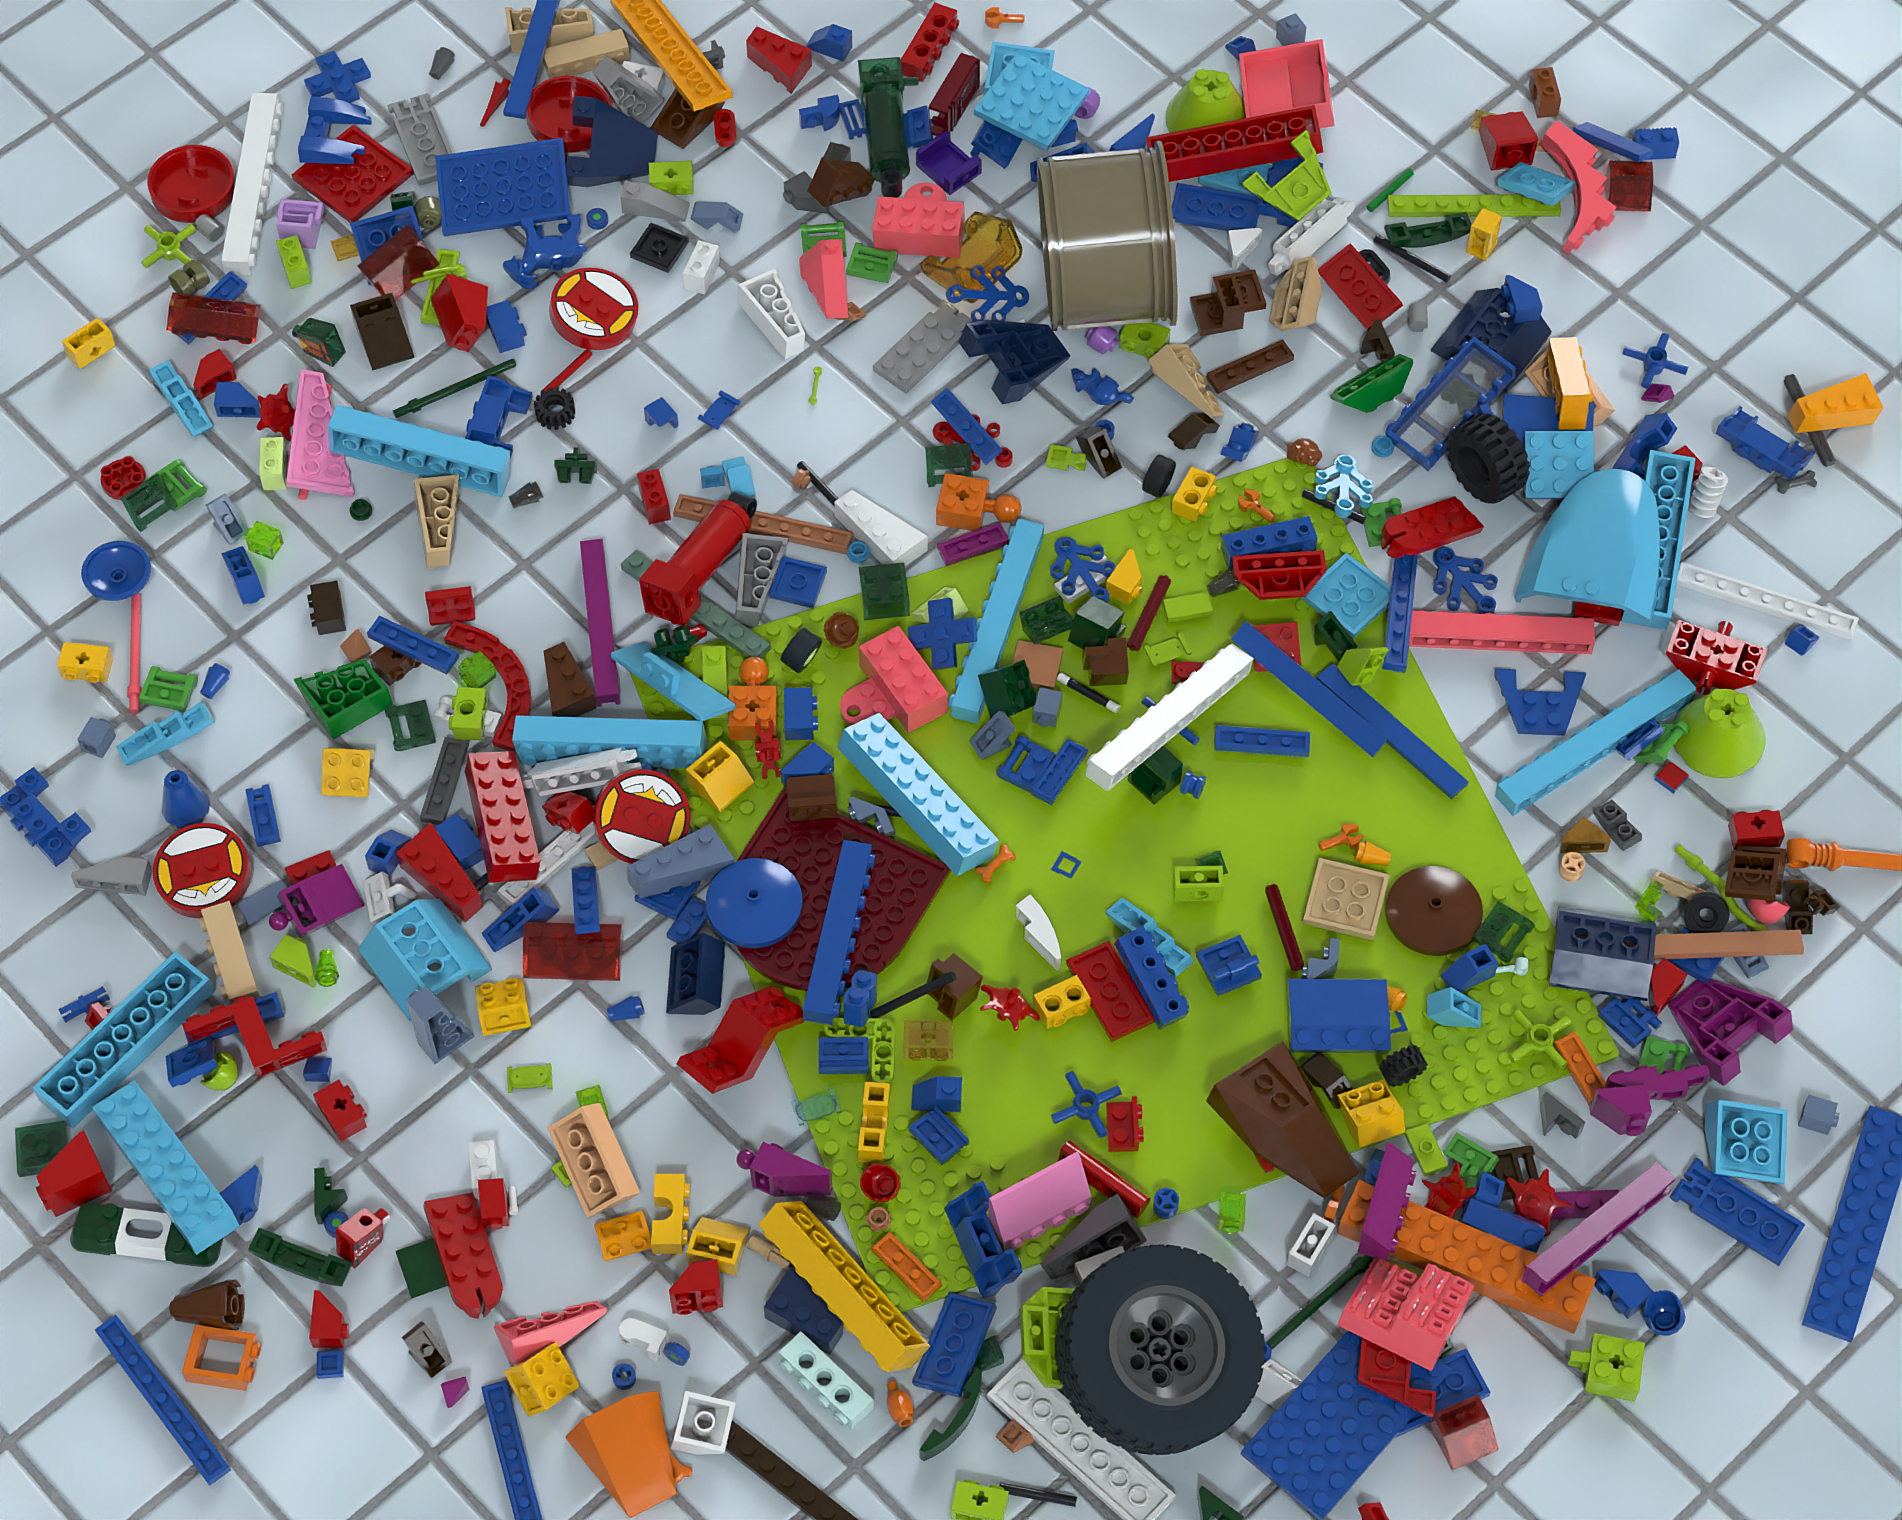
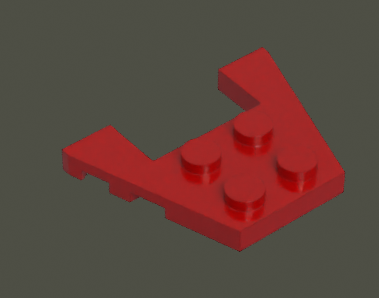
M1361 1337L1357 1383L1426 1416L1433 1417L1436 1391L1409 1388L1411 1361Z

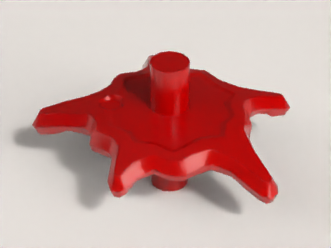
M283 384L277 395L269 394L266 398L258 396V401L261 405L259 411L261 419L257 425V430L261 431L265 428H270L275 433L280 432L287 441H291L289 428L293 426L295 409L292 408L288 401V384Z
M986 984L981 986V990L990 996L991 1002L981 1006L980 1011L988 1009L997 1011V1018L1001 1021H1005L1008 1018L1012 1023L1014 1031L1019 1029V1020H1024L1026 1016H1030L1036 1021L1040 1020V1015L1020 996L1019 989L1014 987L1011 990L1008 988H995Z
M1455 1163L1453 1171L1449 1176L1442 1177L1437 1183L1422 1180V1183L1430 1190L1429 1200L1424 1207L1452 1219L1457 1209L1462 1207L1463 1202L1476 1193L1475 1187L1466 1188L1464 1179H1460L1459 1163Z
M1547 1168L1543 1170L1538 1180L1531 1178L1523 1184L1510 1177L1506 1179L1507 1184L1515 1194L1513 1202L1516 1209L1513 1213L1540 1223L1546 1229L1544 1235H1550V1218L1557 1208L1571 1207V1203L1561 1201L1556 1197L1555 1189L1549 1185V1170Z

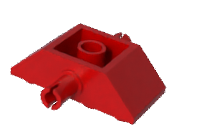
M1678 620L1666 655L1677 670H1680L1688 679L1698 682L1696 685L1698 693L1701 694L1703 687H1705L1703 695H1707L1711 692V687L1735 690L1756 684L1767 652L1766 648L1730 637L1733 630L1730 622H1728L1726 628H1724L1726 621L1719 622L1717 631L1714 632Z

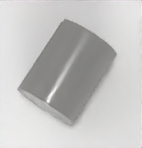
M207 214L199 216L195 221V228L211 242L217 241L222 236L223 228Z
M1417 302L1409 306V328L1414 332H1422L1423 329L1428 327L1427 306L1424 303Z

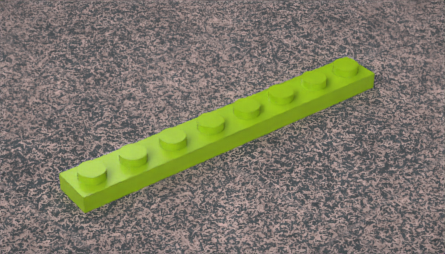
M1521 194L1388 195L1387 199L1389 217H1446V215L1467 212L1469 217H1477L1482 208L1493 211L1502 217H1559L1561 214L1560 201L1553 206L1545 205L1541 201L1526 198Z

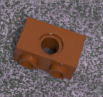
M1553 67L1532 69L1529 89L1537 118L1558 116L1561 96Z

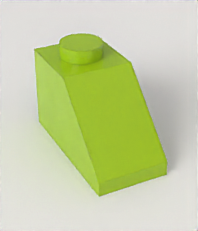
M285 934L270 955L273 968L315 988L317 983L306 942L297 936L293 938Z

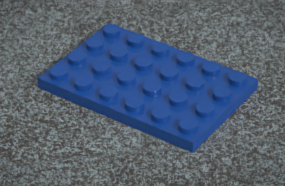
M562 138L435 156L439 201L443 214L441 222L444 237L520 226V218L533 217L535 224L566 219V215H571L565 150Z

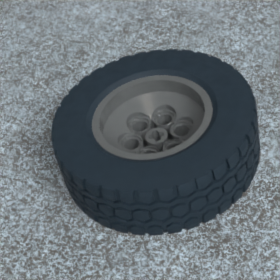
M1164 1244L1141 1246L1118 1254L1091 1272L1075 1288L1062 1311V1317H1060L1057 1327L1058 1334H1056L1055 1348H1057L1055 1361L1056 1366L1059 1367L1057 1373L1060 1383H1063V1392L1066 1398L1070 1399L1071 1403L1069 1404L1075 1413L1081 1415L1080 1419L1087 1427L1091 1426L1093 1428L1092 1431L1101 1438L1105 1437L1107 1442L1117 1447L1122 1446V1449L1131 1452L1137 1451L1139 1454L1169 1455L1199 1446L1216 1438L1228 1430L1230 1426L1234 1425L1252 1402L1251 1399L1254 1398L1259 1387L1257 1383L1261 1381L1264 1369L1261 1366L1264 1365L1265 1351H1263L1265 1341L1264 1333L1261 1334L1263 1329L1261 1320L1256 1315L1258 1311L1253 1300H1249L1248 1297L1250 1295L1244 1286L1238 1284L1240 1281L1231 1272L1228 1273L1226 1271L1227 1268L1217 1261L1213 1262V1258L1203 1253L1197 1254L1198 1251L1186 1247L1181 1249V1246L1175 1245L1164 1246ZM1153 1319L1160 1323V1332L1152 1328L1151 1323ZM1130 1332L1138 1334V1344L1131 1341ZM1174 1333L1182 1337V1345L1174 1342ZM1159 1348L1160 1354L1154 1355L1152 1350ZM1131 1357L1139 1361V1370L1132 1368L1130 1364ZM1175 1359H1178L1182 1362V1371H1178L1177 1369H1175ZM1153 1371L1161 1375L1162 1380L1160 1384L1152 1379Z

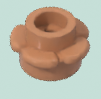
M799 469L792 480V485L796 486V489L800 490L801 488L806 489L812 479L809 476V470Z
M876 1207L867 1215L866 1223L870 1225V1229L873 1231L886 1230L891 1224L889 1221L891 1215L884 1208Z

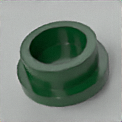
M357 499L350 506V515L354 520L364 521L372 515V506L364 499Z

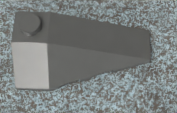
M1117 1194L1095 1207L1040 1265L1050 1279L1053 1280L1073 1273L1076 1262L1119 1246H1123L1124 1251L1132 1250L1145 1243L1147 1239L1128 1207Z

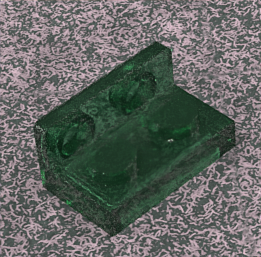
M1060 596L1020 612L1022 629L1034 644L1070 630L1074 621L1072 616L1064 609L1063 599Z

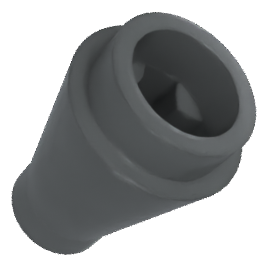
M440 47L439 50H436L429 75L439 80L454 63L455 54L445 47Z

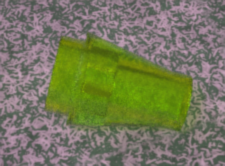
M322 950L319 953L315 979L319 985L330 987L337 983L339 972L334 959V952Z

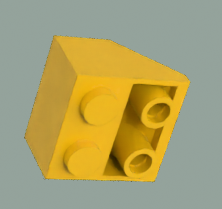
M721 741L716 743L686 769L687 784L719 812L724 810L754 784V780L738 756Z
M1384 1080L1338 1095L1348 1130L1359 1148L1405 1132L1404 1111Z
M701 1217L693 1229L687 1247L686 1257L688 1265L693 1262L717 1259L719 1272L737 1276L750 1228Z

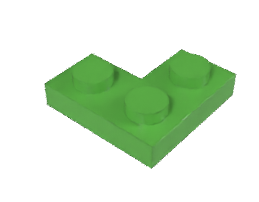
M1457 1132L1443 1152L1446 1157L1462 1166L1460 1169V1179H1464L1466 1188H1476L1478 1175L1483 1171L1490 1174L1500 1160L1495 1154Z

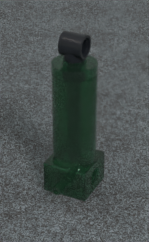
M900 57L858 60L859 95L864 113L870 174L875 178V181L881 183V193L884 197L898 198L902 194V180L910 173L903 109L904 86L918 85V77L904 78Z

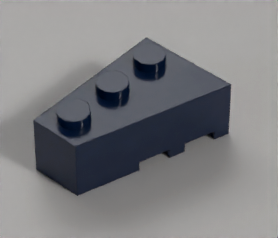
M790 1266L764 1305L765 1319L795 1336L801 1331L821 1351L830 1355L843 1336V1324Z

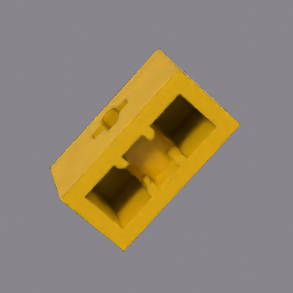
M98 317L62 340L67 357L79 370L116 346L111 330Z
M63 642L57 667L61 677L67 680L80 679L92 683L107 682L113 656L110 648L107 646Z

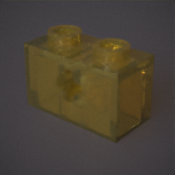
M904 1021V1058H909L913 1061H920L922 1059L945 1061L953 1059V1022Z

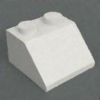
M685 1391L671 1449L695 1455L724 1454L736 1403Z

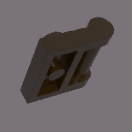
M1533 1146L1491 1151L1500 1159L1493 1169L1494 1175L1505 1182L1501 1201L1515 1198L1514 1192L1506 1182L1508 1177L1519 1183H1524L1518 1158L1524 1159L1529 1179H1539L1533 1157L1535 1155Z

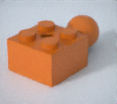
M945 473L936 508V525L976 531L982 528L985 512L994 513V516L1000 522L1011 523L1019 518L1022 507L1020 501L1010 494L1001 495L996 500L988 499L989 480Z
M758 657L747 658L740 665L739 676L747 686H729V700L736 704L735 710L729 711L728 728L730 740H758L760 736L756 731L755 723L759 722L760 729L765 731L769 728L768 721L773 720L774 724L772 737L777 738L776 686H761L768 678L769 669L765 661Z

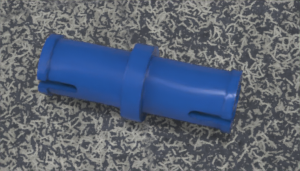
M101 986V988L85 996L80 995L78 1000L59 1008L58 1010L61 1015L71 1010V1013L62 1017L65 1023L84 1012L87 1014L91 1004L97 1002L102 1004L109 1001L108 994L97 998V996L106 992L104 987Z

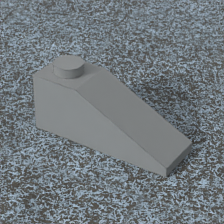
M625 181L620 197L622 214L685 222L690 206L689 202L640 182Z
M122 857L74 871L71 874V878L76 888L146 896L152 868L148 859L143 857Z

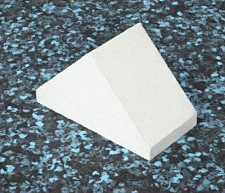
M1262 229L1229 230L1227 245L1232 269L1236 270L1261 244Z

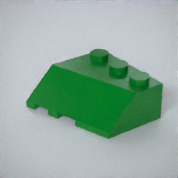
M365 659L338 666L335 671L323 674V671L314 673V676L302 679V677L294 679L310 710L333 740L393 706L388 688Z

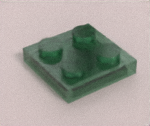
M65 1120L15 1128L17 1174L19 1177L38 1175L68 1144Z

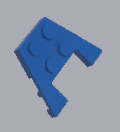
M1495 669V680L1500 685L1501 694L1505 697L1508 711L1518 734L1565 736L1586 677V672L1565 671L1564 692L1517 690L1516 669Z

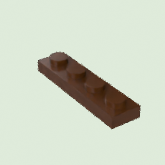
M1280 340L1208 372L1206 378L1216 393L1219 394L1293 361L1294 354L1285 341Z

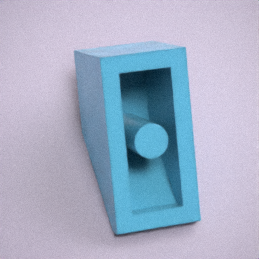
M1449 987L1427 995V1017L1442 1026L1481 1027V1004Z

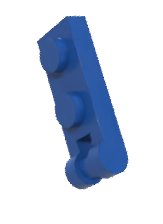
M269 784L262 785V788L255 790L253 788L245 789L257 847L281 842Z

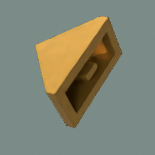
M1583 817L1562 838L1559 851L1560 853L1608 852L1611 838L1595 824Z

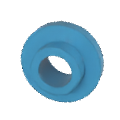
M856 541L848 547L847 556L854 563H863L869 558L870 550L864 542Z

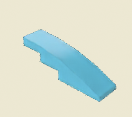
M169 360L149 369V374L193 438L213 428L212 423L194 394L187 388Z
M201 701L183 714L177 711L159 724L153 721L117 745L116 748L125 765L128 766L181 743L215 723L207 706Z
M1123 897L1105 911L1106 915L1124 934L1144 926L1146 932L1149 931L1155 940V949L1164 956L1167 971L1175 977L1193 963L1192 956L1175 945L1174 938L1158 928L1153 918Z

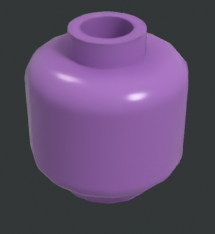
M1090 88V94L1075 113L1078 118L1088 119L1096 113L1100 105V96L1095 90Z
M1110 326L1091 327L1085 336L1088 339L1087 345L1100 354H1105L1108 350L1112 352L1119 342L1116 339L1117 331Z

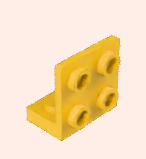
M323 748L321 795L368 797L370 760L375 759V750Z
M508 978L505 981L488 982L475 987L477 1009L483 1036L531 1027L523 978Z
M556 1342L551 1343L527 1361L511 1366L504 1371L528 1417L548 1410L579 1388V1383Z

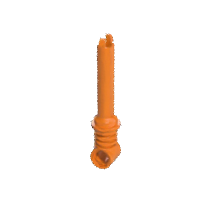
M1793 838L1787 841V866L1791 868L1801 869L1812 865L1813 867H1824L1829 871H1835V869H1839L1841 866L1902 871L1901 854L1843 849L1837 842L1813 844L1805 838Z

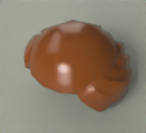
M1300 438L1287 445V459L1292 461H1300L1301 464L1316 466L1322 458V452L1319 450L1318 445L1308 438Z
M837 612L827 619L823 631L831 645L839 648H848L856 643L859 626L852 616L843 612Z

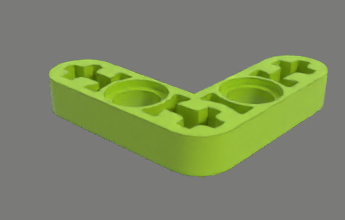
M834 1018L833 1025H824L826 1038L868 1037V1044H872V1082L889 1083L890 1085L893 1083L895 1025L889 1019L869 1018L863 1026L867 1031L861 1036L853 1033V1029L857 1026L844 1024V1018ZM846 1026H849V1035H846ZM833 1027H838L837 1034H832ZM884 1027L887 1028L886 1041H882L881 1031ZM883 1048L890 1051V1055L887 1058H880L876 1053ZM881 1066H885V1080H880Z

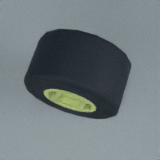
M802 628L789 642L780 660L795 672L800 673L814 658L822 644V640L808 629Z

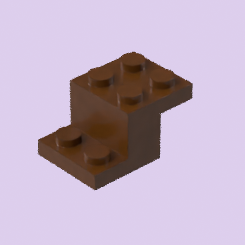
M1255 269L1213 277L1211 293L1190 297V305L1200 336L1243 329L1245 313L1266 309L1267 305Z
M1738 845L1737 851L1731 852L1725 896L1775 901V894H1781L1787 857L1786 849Z

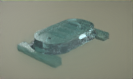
M833 1087L828 1089L829 1094H820L802 1100L798 1104L796 1100L791 1101L799 1126L804 1125L803 1121L808 1122L830 1115L835 1110L837 1114L842 1112Z

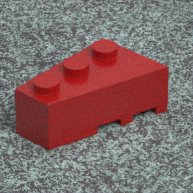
M757 26L746 40L747 57L764 72H769L777 83L781 82L787 88V91L792 94L812 66L811 49Z

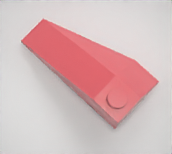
M842 239L820 240L799 258L801 277L808 284L809 291L817 299V304L826 319L848 318Z
M598 1301L566 1307L563 1310L564 1313L560 1314L547 1311L542 1312L540 1318L528 1321L526 1316L515 1318L495 1325L494 1330L508 1361L512 1365H517L527 1361L551 1343L556 1342L559 1347L606 1314V1307Z

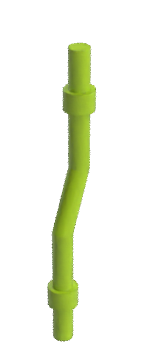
M1681 844L1675 848L1674 852L1687 862L1689 868L1694 872L1697 870L1717 887L1722 898L1726 901L1730 912L1752 931H1769L1762 923L1758 924L1739 908L1734 898L1725 896L1726 883L1703 864L1704 861L1700 857L1692 855Z

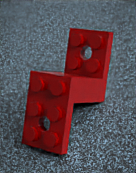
M773 986L734 999L708 1046L680 1056L676 1064L712 1094L750 1080L754 1077L777 1033L804 1023L803 1011L797 1003L791 1002L783 995L780 989Z
M241 996L233 1001L234 1004L226 1007L224 1005L216 1006L210 1009V1013L203 1016L200 1014L193 1015L186 1019L187 1022L182 1024L190 1043L237 1025L258 1078L305 1060L307 1057L327 1051L322 1032L316 1033V1031L302 1035V1039L292 1042V1040L285 1041L278 1045V1049L274 1050L253 996L249 998Z

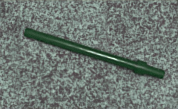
M512 358L420 399L414 398L408 401V404L392 410L395 418L410 412L414 414L422 410L421 408L486 380L487 376L493 377L516 367V363Z
M1364 1255L1363 1257L1356 1258L1346 1272L1266 1341L1271 1350L1358 1274L1362 1275L1369 1268L1368 1265L1375 1257Z

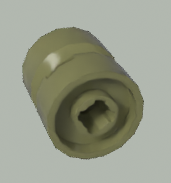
M195 259L185 264L183 270L178 269L168 276L172 288L182 299H187L195 293V289H202L210 283L207 272Z

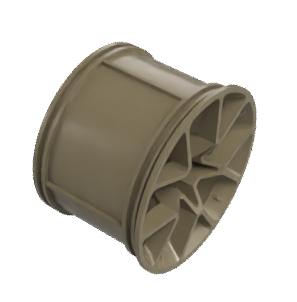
M1156 141L1154 149L1152 147L1148 148L1147 152L1140 148L1047 157V161H1043L1042 157L1037 158L1041 239L1052 331H1057L1058 326H1061L1062 330L1158 322L1159 317H1161L1162 321H1167L1168 319L1170 326H1176L1178 294L1175 237L1169 178L1162 142Z

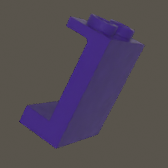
M948 131L937 135L931 142L921 146L916 152V166L948 195L953 194L982 173V160L977 155L972 158L966 155L951 141V134Z

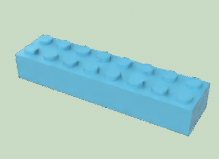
M336 405L328 424L329 449L332 453L427 478L459 475V486L499 497L503 496L510 478V451L502 447H494L483 444L480 441H471L457 435L441 433L435 429L430 430L415 424L399 422L393 418L380 417L373 413H365L347 406Z
M1654 450L1649 452L1643 480L1647 482L1654 493L1659 517L1660 564L1658 592L1651 625L1646 624L1643 619L1625 610L1622 611L1621 622L1667 630L1672 615L1695 458Z
M880 713L844 729L838 749L956 876L992 859L999 842L997 837Z
M516 716L512 739L520 763L526 765H535L540 762L622 748V751L634 749L637 753V757L627 761V764L639 762L641 766L647 764L651 768L663 767L671 770L675 768H688L708 751V740L703 721Z
M174 952L33 1087L38 1100L74 1129L93 1110L92 1107L104 1100L214 993L210 979L177 952Z
M135 1080L92 1107L100 1124L196 1255L240 1227L233 1211Z

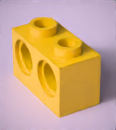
M1482 208L1471 225L1466 253L1481 260H1487L1497 244L1502 216Z
M1191 466L1173 498L1172 513L1197 522L1199 516L1206 513L1209 498L1213 499L1217 492L1218 486L1215 485L1216 476Z
M1077 975L1033 996V1006L1040 1015L1046 1029L1053 1026L1059 1027L1066 1020L1074 1016L1080 1017L1090 1009L1091 998ZM1077 997L1079 1000L1071 1001L1068 998ZM1048 1007H1055V1008H1057V1010H1056V1011H1049L1047 1008H1048Z

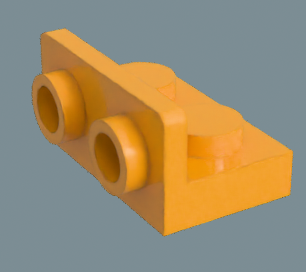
M643 1210L594 1224L604 1261L652 1248L651 1237Z

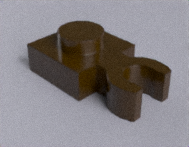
M1826 889L1814 891L1803 901L1805 905L1808 904L1813 908L1811 912L1813 915L1818 913L1823 916L1833 914L1840 908Z

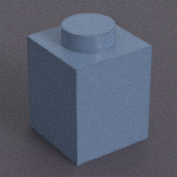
M1296 13L1278 20L1276 38L1282 46L1305 42L1307 27Z
M1039 688L1033 710V723L1043 727H1056L1062 706V692Z
M90 717L77 740L83 752L103 758L115 739L116 734L109 721Z
M1808 1094L1803 1105L1799 1127L1828 1135L1831 1127L1836 1128L1840 1113L1836 1112L1838 1103Z

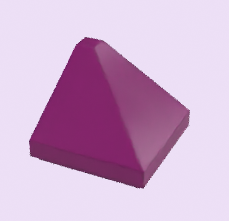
M1652 383L1641 399L1642 401L1661 403L1673 399L1675 395L1670 385Z
M466 1377L441 1384L447 1408L453 1407L470 1390Z

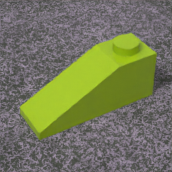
M726 646L702 647L703 682L728 699ZM728 712L705 721L728 720Z

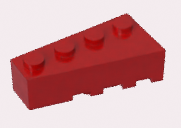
M431 822L396 852L400 868L433 896L440 899L446 907L465 923L483 907L479 892Z

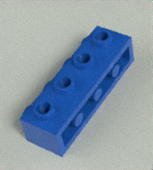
M1310 516L1222 535L1221 550L1228 570L1233 569L1232 556L1316 551L1317 535Z
M1144 926L1119 937L1114 945L1160 1030L1185 1018L1189 1013V1004L1183 995L1180 996L1175 977L1172 974L1169 975L1165 967L1166 961L1164 956L1155 949V940L1149 931L1146 932Z

